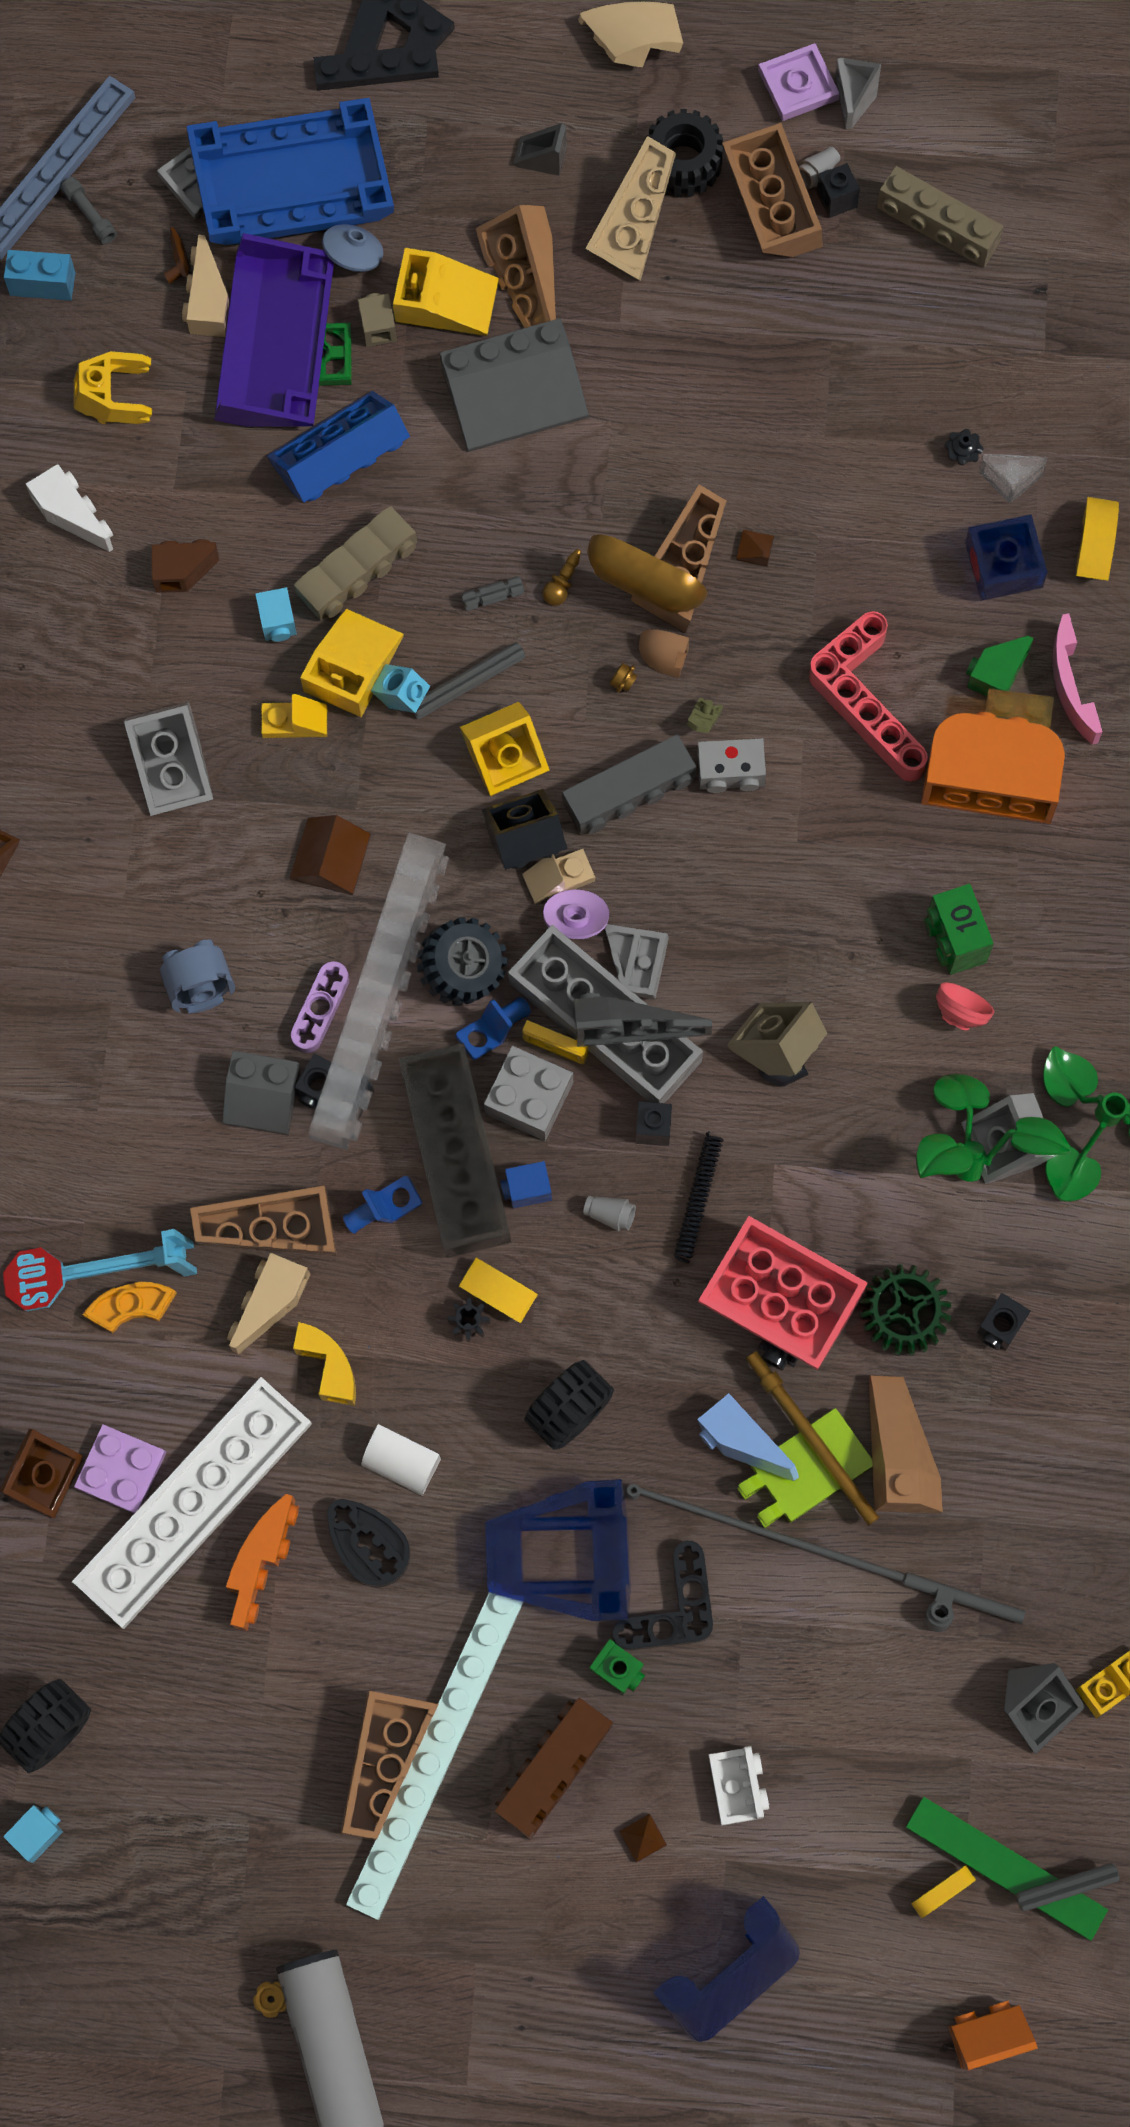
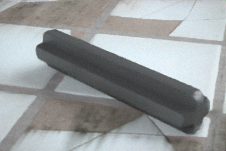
M1109 1863L1018 1892L1016 1894V1901L1021 1911H1027L1118 1882L1120 1880L1119 1873L1115 1864Z

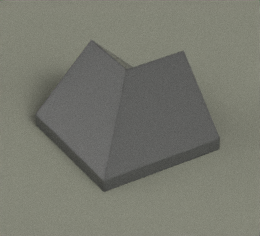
M1055 1663L1010 1669L1008 1672L1004 1712L1030 1750L1036 1754L1085 1708L1082 1700L1060 1667Z

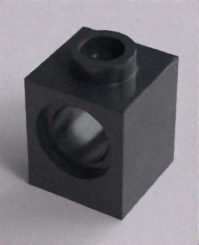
M848 163L819 173L817 195L829 218L858 207L860 188Z
M638 1103L636 1144L669 1146L672 1104Z
M1001 1293L977 1333L982 1336V1342L995 1350L1002 1348L1006 1351L1031 1310ZM998 1317L1007 1319L1011 1325V1330L1007 1332L998 1331L994 1327L993 1320Z

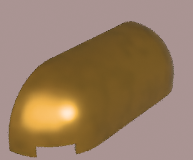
M602 534L591 537L587 554L590 564L595 570L594 573L601 580L673 614L698 608L705 601L708 594L706 588L687 572L617 538Z

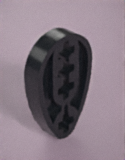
M338 1499L329 1506L327 1511L329 1532L338 1555L352 1576L360 1583L370 1587H385L398 1581L406 1572L410 1562V1546L404 1533L386 1516L362 1503ZM338 1508L342 1510L350 1508L352 1510L349 1513V1517L356 1526L354 1529L344 1521L339 1523L334 1521L338 1517L335 1512ZM361 1533H364L366 1536L371 1533L375 1536L372 1538L374 1546L378 1549L384 1546L386 1548L383 1552L385 1558L388 1561L393 1559L398 1561L394 1565L397 1570L396 1573L393 1575L390 1572L382 1574L380 1572L383 1568L382 1563L378 1559L369 1560L372 1554L368 1547L364 1546L361 1549L357 1547L360 1543L358 1536Z

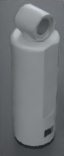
M338 1950L322 1952L276 1967L319 2127H384Z

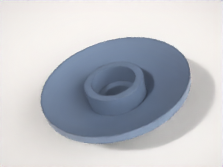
M340 224L332 226L324 234L322 246L326 255L334 263L345 269L358 272L370 271L378 267L382 261L383 247L372 233L361 227Z

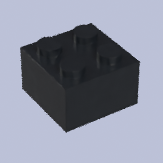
M544 789L481 809L491 843L505 870L522 868L528 862L539 858H551L552 854L556 856L560 851L568 849L558 814Z

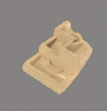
M660 2L610 4L581 12L578 18L581 25L587 24L594 32L593 39L599 46L605 49L606 54L614 63L643 68L650 48L679 53L683 45L674 4Z

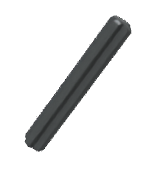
M514 642L426 693L416 713H413L417 719L425 717L525 658L524 650L518 642Z

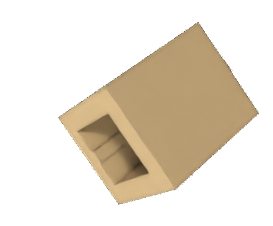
M198 235L197 247L192 246L190 260L191 265H194L193 275L188 274L186 290L190 297L189 303L183 304L182 319L183 322H187L190 334L225 337L230 304L228 294L205 235Z
M272 1253L269 1254L267 1261L261 1260L255 1273V1279H258L253 1292L249 1290L246 1293L241 1305V1309L245 1311L240 1322L235 1321L227 1337V1340L231 1341L229 1346L232 1352L240 1354L297 1306L310 1277L307 1267Z

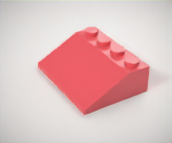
M748 1216L698 1302L818 1370L853 1313L868 1283Z

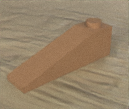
M870 1375L869 1397L874 1511L941 1514L943 1512L941 1477L904 1377Z

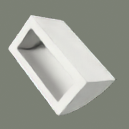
M378 1424L368 1443L361 1466L423 1496L441 1458L438 1453Z

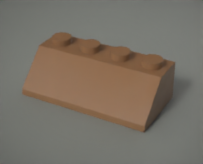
M782 123L723 142V149L762 252L795 257L823 247L822 228Z

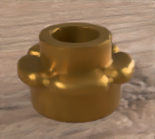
M625 663L620 665L609 683L616 688V692L619 693L622 689L628 692L637 678V675L633 673L634 665L631 667Z
M264 1982L260 1984L256 1990L257 1994L253 1998L255 2009L261 2011L263 2016L268 2018L276 2017L279 2012L285 2011L286 2002L280 1983L274 1982L271 1984L270 1982ZM273 1996L274 2002H268V1997Z

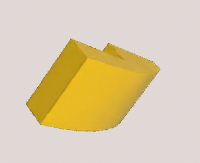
M475 1258L459 1285L462 1289L519 1323L522 1322L538 1295L478 1258Z
M1130 1651L1075 1689L1096 1719L1130 1695Z

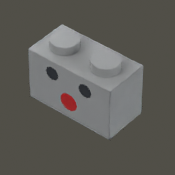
M763 738L698 742L697 756L700 790H707L710 793L724 792L727 788L754 791L759 789V787L765 786L766 768Z

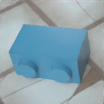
M8 250L4 280L10 296L72 301L76 272L70 254Z

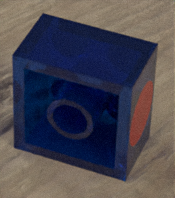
M1032 514L969 527L965 544L981 601L1043 588L1048 572Z

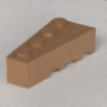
M699 484L654 557L687 572L702 583L727 500ZM633 595L631 601L686 633L694 609L673 614Z

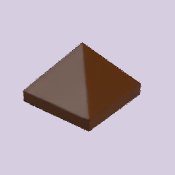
M650 1814L619 1831L636 1863L667 1846Z

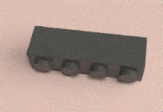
M677 734L563 791V804L580 835L588 831L590 834L596 833L607 825L606 822L616 817L618 819L626 818L635 812L636 807L644 803L648 805L654 804L664 797V793L674 788L681 790L689 786L693 779L696 778V765Z

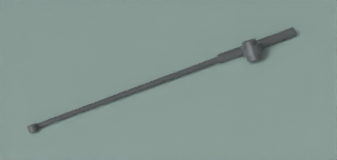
M636 1484L629 1485L626 1491V1495L630 1500H636L640 1495L900 1581L904 1586L934 1595L935 1600L927 1608L924 1617L927 1627L934 1632H943L950 1627L954 1619V1612L951 1608L953 1602L1015 1623L1022 1624L1026 1613L1024 1610L909 1572L903 1574L640 1488Z

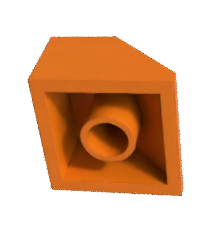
M1009 2000L988 2006L990 2013L980 2017L976 2016L975 2011L954 2017L956 2024L948 2026L961 2069L971 2070L1038 2049L1020 2005L1011 2007Z

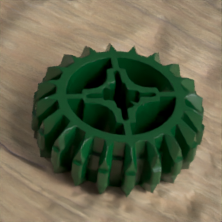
M902 1264L897 1265L895 1276L889 1268H885L883 1271L885 1281L878 1275L873 1276L872 1282L876 1288L867 1285L864 1291L871 1298L864 1297L860 1300L861 1306L869 1308L860 1312V1319H871V1321L863 1326L864 1332L875 1329L876 1332L872 1335L871 1342L875 1343L880 1338L884 1339L885 1341L881 1347L883 1351H887L890 1344L895 1345L894 1355L896 1356L900 1355L902 1347H906L908 1356H913L915 1353L914 1345H917L922 1353L927 1352L928 1346L925 1340L936 1346L939 1339L935 1333L945 1335L947 1329L941 1323H949L951 1320V1315L941 1312L949 1310L952 1306L949 1301H940V1299L948 1294L947 1289L936 1291L935 1288L939 1285L940 1279L934 1278L929 1283L926 1280L929 1271L925 1269L921 1277L915 1275L917 1270L915 1265H911L908 1274H904ZM906 1285L917 1288L925 1296L923 1294L916 1297L910 1296L900 1286ZM889 1289L892 1294L893 1307L887 1310L885 1314L879 1316L878 1300ZM901 1304H906V1307L909 1305L913 1308L910 1317H905V1313L903 1316L897 1313ZM931 1305L933 1311L932 1322L924 1331H921L917 1314L923 1311L925 1307ZM900 1324L911 1335L906 1336L894 1333L885 1325Z

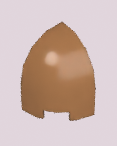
M649 629L642 631L640 634L638 648L642 659L650 668L679 679L689 651V638L663 630Z

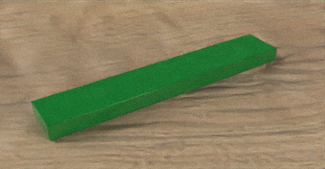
M924 1796L905 1827L1015 1896L1018 1892L1059 1880ZM1082 1893L1037 1907L1041 1912L1089 1941H1092L1108 1912L1107 1908Z

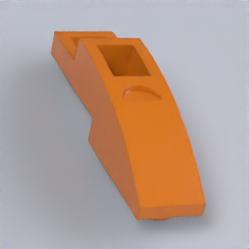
M285 1494L261 1517L245 1540L231 1569L226 1588L231 1592L238 1593L230 1624L235 1629L247 1631L249 1623L255 1624L259 1612V1604L255 1603L258 1590H264L268 1577V1570L264 1569V1565L278 1567L280 1559L286 1560L290 1547V1540L286 1539L289 1525L295 1526L299 1512V1506L295 1505L296 1500L292 1495Z

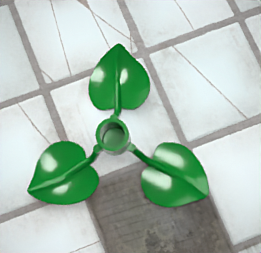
M1054 1046L1050 1050L1043 1068V1083L1048 1096L1055 1103L1063 1107L1072 1106L1078 1099L1083 1104H1098L1095 1109V1116L1100 1124L1081 1153L1071 1147L1070 1154L1057 1155L1047 1160L1045 1165L1046 1178L1055 1197L1060 1201L1073 1202L1085 1198L1098 1186L1101 1179V1166L1096 1160L1086 1156L1106 1126H1115L1121 1119L1124 1124L1130 1125V1103L1128 1104L1127 1099L1122 1094L1116 1092L1109 1093L1105 1097L1101 1094L1097 1097H1086L1091 1095L1098 1085V1075L1095 1068L1083 1057Z
M950 1074L948 1076L944 1075L937 1080L933 1088V1094L936 1101L945 1108L951 1110L966 1109L964 1144H956L955 1140L946 1134L925 1136L920 1141L917 1149L916 1165L920 1178L932 1175L956 1174L961 1180L974 1182L980 1179L983 1166L991 1165L993 1157L1010 1138H1012L1011 1144L1013 1147L1029 1154L1065 1155L1070 1154L1071 1147L1061 1130L1051 1121L1040 1117H1025L1019 1119L1016 1122L1015 1130L1009 1129L987 1155L981 1143L971 1141L972 1108H986L989 1104L990 1093L987 1087L974 1077L964 1074Z

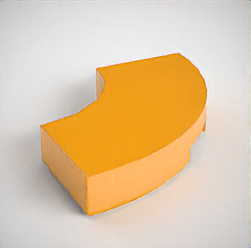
M135 1282L117 1288L114 1287L95 1299L85 1310L83 1316L113 1334L121 1324L133 1318L147 1317L160 1321L177 1292L167 1286L153 1282Z

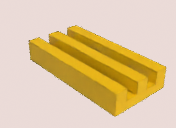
M526 1021L522 1030L525 1042L579 1064L585 1063L588 1056V1046L578 1047L577 1040L531 1021Z

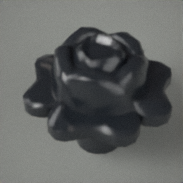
M964 429L961 432H952L949 436L950 440L946 441L944 445L948 450L949 460H957L958 464L962 466L968 462H977L979 459L978 454H981L984 450L979 442L980 436L976 433L971 435L969 429Z

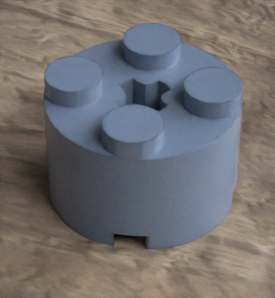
M212 940L199 941L194 947L182 951H169L162 957L164 963L160 968V975L171 1006L176 1012L180 1013L179 1008H187L188 1013L209 1010L223 1003L224 999L222 996L228 991L230 995L235 991V984L221 948L214 946Z

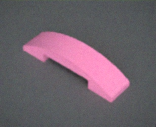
M1069 613L1063 614L1056 633L1052 656L1056 690L1061 704L1074 727L1091 745L1098 744L1102 728L1094 702L1081 705L1068 656L1074 654L1077 640Z

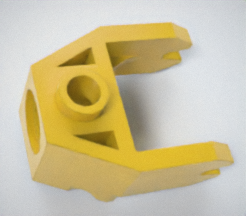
M110 351L80 362L73 380L74 409L86 416L96 418L101 424L106 422L130 424L150 422L152 408L142 404L118 403L111 400V372L132 374L149 372L151 358L143 354Z

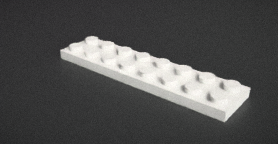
M260 1377L72 1582L120 1627L125 1629L312 1425L311 1421Z

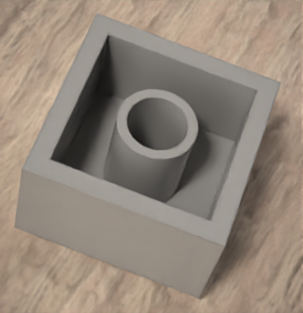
M512 1046L484 1103L485 1115L546 1141L573 1085V1072Z

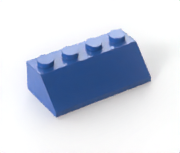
M371 391L270 453L267 457L292 494L304 503L318 499L322 496L323 491L333 484L338 485L349 479L350 474L359 468L363 469L371 466L376 462V458L385 452L397 450L410 435L395 405L374 391Z

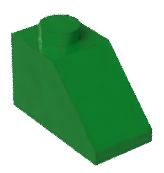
M1025 636L985 648L979 659L973 657L966 671V675L970 676L967 688L1002 704L1031 649L1034 638Z

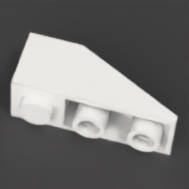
M57 464L26 483L30 497L48 522L109 552L113 550L110 538L113 536L111 529L104 520L98 521L93 514L96 512L94 505L87 495L81 497L76 489L79 488V485L70 471L64 473Z

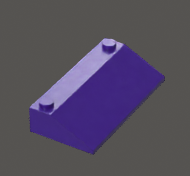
M246 233L242 234L236 250L215 421L245 427H302L314 425L334 262L326 255L324 250Z

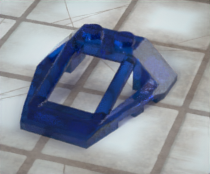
M621 1479L586 1481L576 1485L575 1488L560 1494L556 1493L546 1497L545 1500L485 1522L487 1587L489 1593L593 1622L628 1620L631 1594L628 1516ZM588 1501V1516L535 1517ZM592 1530L594 1580L524 1582L522 1531ZM591 1594L592 1604L544 1595Z

